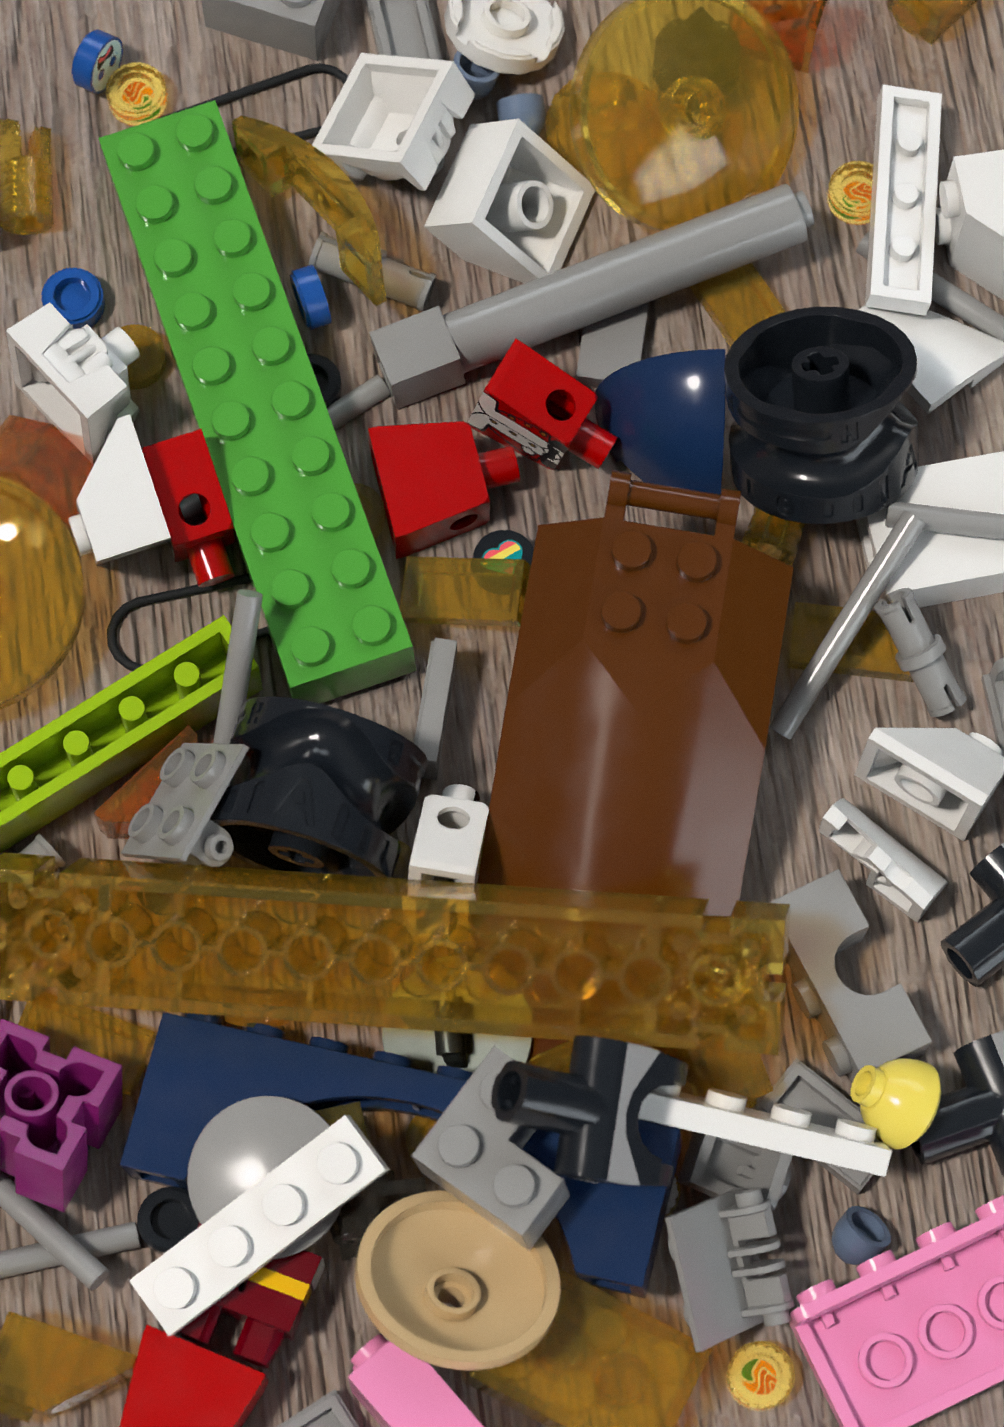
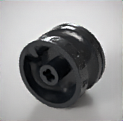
M810 307L776 314L758 322L739 336L728 351L724 365L726 400L728 410L735 420L730 427L728 439L730 469L733 483L751 505L767 514L784 520L809 524H831L852 521L872 515L887 508L904 495L911 487L918 473L919 463L918 422L914 415L900 402V399L910 388L917 375V356L914 346L907 335L893 323L861 310L843 307Z
M266 696L246 700L241 706L238 723L234 727L230 744H245L249 747L243 758L248 762V776L243 783L227 787L210 817V820L230 834L234 847L232 855L274 874L322 888L352 893H379L389 889L401 853L399 840L390 835L406 820L415 807L422 785L421 780L424 778L428 765V759L423 751L395 731L372 720L335 707L288 697Z

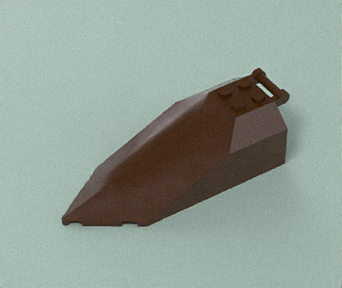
M612 470L604 517L538 525L505 707L469 939L465 953L482 957L499 965L514 978L523 991L533 1020V1041L527 1063L569 1072L574 1036L577 1035L609 1038L650 1047L685 1062L697 1048L701 1050L717 1032L767 743L794 567L734 539L741 491L722 488L720 495L631 480L632 473ZM626 506L716 520L714 535L624 521Z

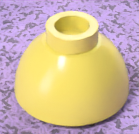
M900 1058L887 1061L877 1068L872 1065H866L856 1074L851 1086V1098L854 1102L860 1104V1112L865 1124L876 1128L875 1138L895 1150L903 1149L923 1136L934 1120L941 1097L940 1079L936 1068L918 1059Z

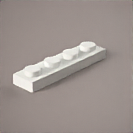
M882 85L877 97L865 296L866 307L926 315L931 305L942 105L941 93Z
M660 1086L648 1094L642 1102L638 1119L886 1177L892 1150L884 1142L875 1138L877 1129L872 1126L852 1120L838 1119L836 1128L810 1123L812 1113L784 1104L774 1103L771 1113L746 1108V1097L715 1088H708L706 1098L680 1092L682 1086Z
M344 1115L129 1281L168 1336L175 1335L390 1169L352 1117Z

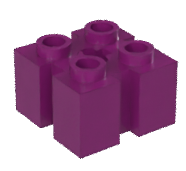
M1 1018L0 1171L15 1177L16 1194L65 1212L88 1171L87 1145L97 1149L101 1148L123 1108L122 1065L73 1047L67 1059L50 1053V1037Z

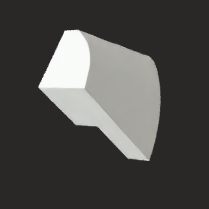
M866 306L859 309L893 323L907 335L913 344L917 356V375L907 392L927 414L964 386L968 385L972 388L1004 363L1003 341L931 310H928L926 315Z
M845 798L835 802L822 818L819 832L871 870L866 885L918 923L948 884V881Z

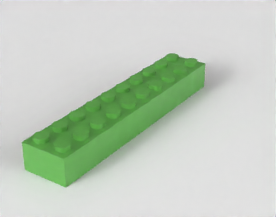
M216 101L207 102L98 138L112 184L198 429H202L252 585L256 592L263 594L261 610L292 698L321 704L417 671L411 639Z

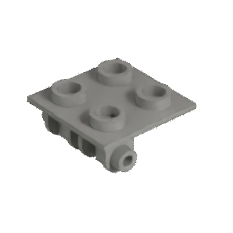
M183 743L180 748L173 751L161 768L160 779L162 781L150 802L141 807L132 818L128 827V835L130 837L120 854L125 857L155 859L165 863L204 864L210 867H218L225 864L232 855L233 841L230 834L210 820V817L249 747L245 744Z
M737 1187L665 1218L669 1234V1252L676 1264L684 1299V1317L691 1330L696 1352H702L764 1322L766 1327L791 1321L789 1309L795 1305L791 1297L786 1273L763 1275L764 1273L784 1268V1259L760 1260L759 1257L760 1253L781 1247L780 1240H755L756 1238L770 1237L777 1234L771 1210L770 1199H763L761 1188L744 1190L743 1187Z

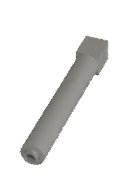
M784 183L442 315L439 306L371 331L369 335L374 355L395 407L400 409L465 384L464 373L503 359L515 338L531 348L806 242L808 240L807 228L814 225L810 204L803 191L793 193L789 185Z

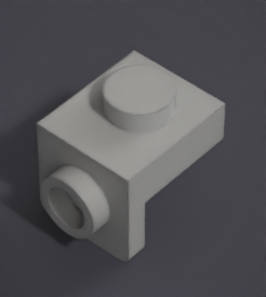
M693 1132L677 1182L711 1197H716L737 1187H743L744 1190L761 1188L763 1199H770L771 1210H774L790 1184L791 1170L789 1166L793 1155Z

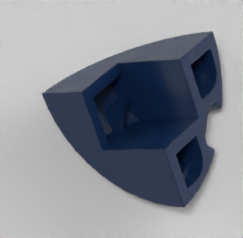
M725 349L691 350L647 358L622 367L607 376L595 390L598 399L594 404L597 424L618 437L610 450L611 456L617 463L622 461L643 482L721 495L725 431Z

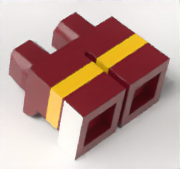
M303 1250L288 1257L271 1260L249 1277L244 1291L242 1290L246 1280L181 1329L176 1335L209 1347L221 1315L229 1316L244 1322L233 1355L245 1362L267 1369L280 1350L284 1338L293 1341L312 1291H315L325 1268L323 1257Z

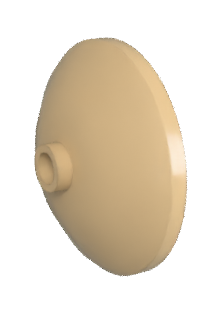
M446 1190L414 1194L384 1209L367 1228L356 1257V1289L360 1302L371 1322L399 1349L424 1362L440 1367L457 1370H482L502 1366L517 1360L531 1351L543 1339L554 1320L559 1304V1271L555 1258L543 1237L540 1236L529 1251ZM443 1303H449L456 1308L446 1306Z

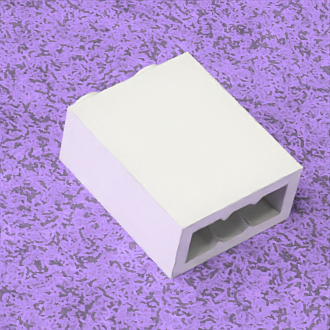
M1004 451L919 466L918 473L911 487L895 502L1004 514ZM887 508L872 515L855 519L867 569L893 527L885 526ZM922 530L878 601L885 599L887 605L891 604L886 595L902 588L912 589L914 599L919 608L1004 592V540Z

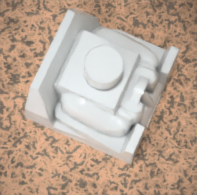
M361 53L308 153L331 174L358 181H363L366 173L382 180L405 178L417 189L426 191L433 176L443 167L444 155L450 146V138L456 133L453 118H464L475 94L454 61Z
M49 302L6 330L15 385L93 468L117 418L130 414L134 423L139 413V407L130 399L127 366L139 358L140 353L133 340L121 328H114L103 338H100L88 324L81 328L73 329V325Z

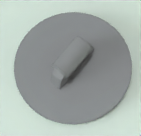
M277 1096L248 1098L222 1110L200 1133L189 1160V1197L201 1225L328 1129L330 1125L318 1113L306 1105L292 1099ZM341 1208L274 1259L297 1254L316 1243L333 1225Z

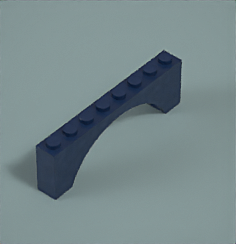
M186 1008L183 1016L163 1012L120 1166L133 1179L167 1187H180L188 1191L189 1160L200 1133L217 1114L241 1100L259 1096H277L300 1102L320 1116L361 1110L390 1111L415 1115L437 1122L473 1073L451 1066H438L436 1074L411 1068L413 1062L410 1059L384 1051H375L372 1059L347 1054L349 1050L347 1045L323 1037H311L309 1045L284 1040L286 1034L284 1031L261 1023H248L246 1031L221 1025L223 1019L220 1016L199 1009ZM638 1119V1131L645 1147L651 1154L662 1158V1164L673 1166L671 1186L603 1184L559 1176L564 1180L570 1197L555 1217L568 1241L575 1272L580 1284L646 1299L682 1147V1138L678 1128ZM536 1129L521 1150L554 1172L559 1134Z

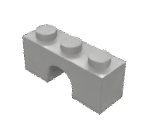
M839 869L769 902L764 916L767 924L761 927L763 938L775 960L780 962L786 959L797 979V982L791 984L794 997L803 1014L808 1019L816 1016L828 1038L822 1041L824 1053L832 1069L839 1077L847 1074L851 1083H853L856 1074L866 1065H872L877 1068L887 1061L900 1058L916 1059L924 1055L932 1040L901 983L879 994L863 995L847 988L837 975L835 957L843 950L862 942L869 928L865 916Z

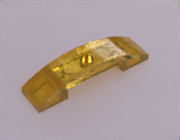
M242 115L232 120L238 163L272 198L293 187L336 231L341 270L375 306L385 302L386 285L377 227L363 196L349 177L328 156L291 132L270 123Z

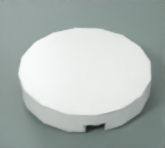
M449 0L444 14L446 33L456 49L473 63L497 73L520 75L540 70L554 59L565 30L561 9L556 2H554L552 7L548 0Z

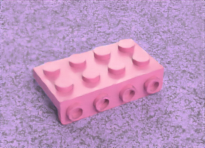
M1004 1195L977 1208L975 1213L979 1221L956 1231L951 1221L944 1223L915 1239L920 1248L917 1251L896 1260L892 1250L886 1251L856 1267L860 1278L839 1288H836L832 1279H828L796 1296L800 1307L790 1313L791 1321L789 1325L840 1427H911L1004 1381Z

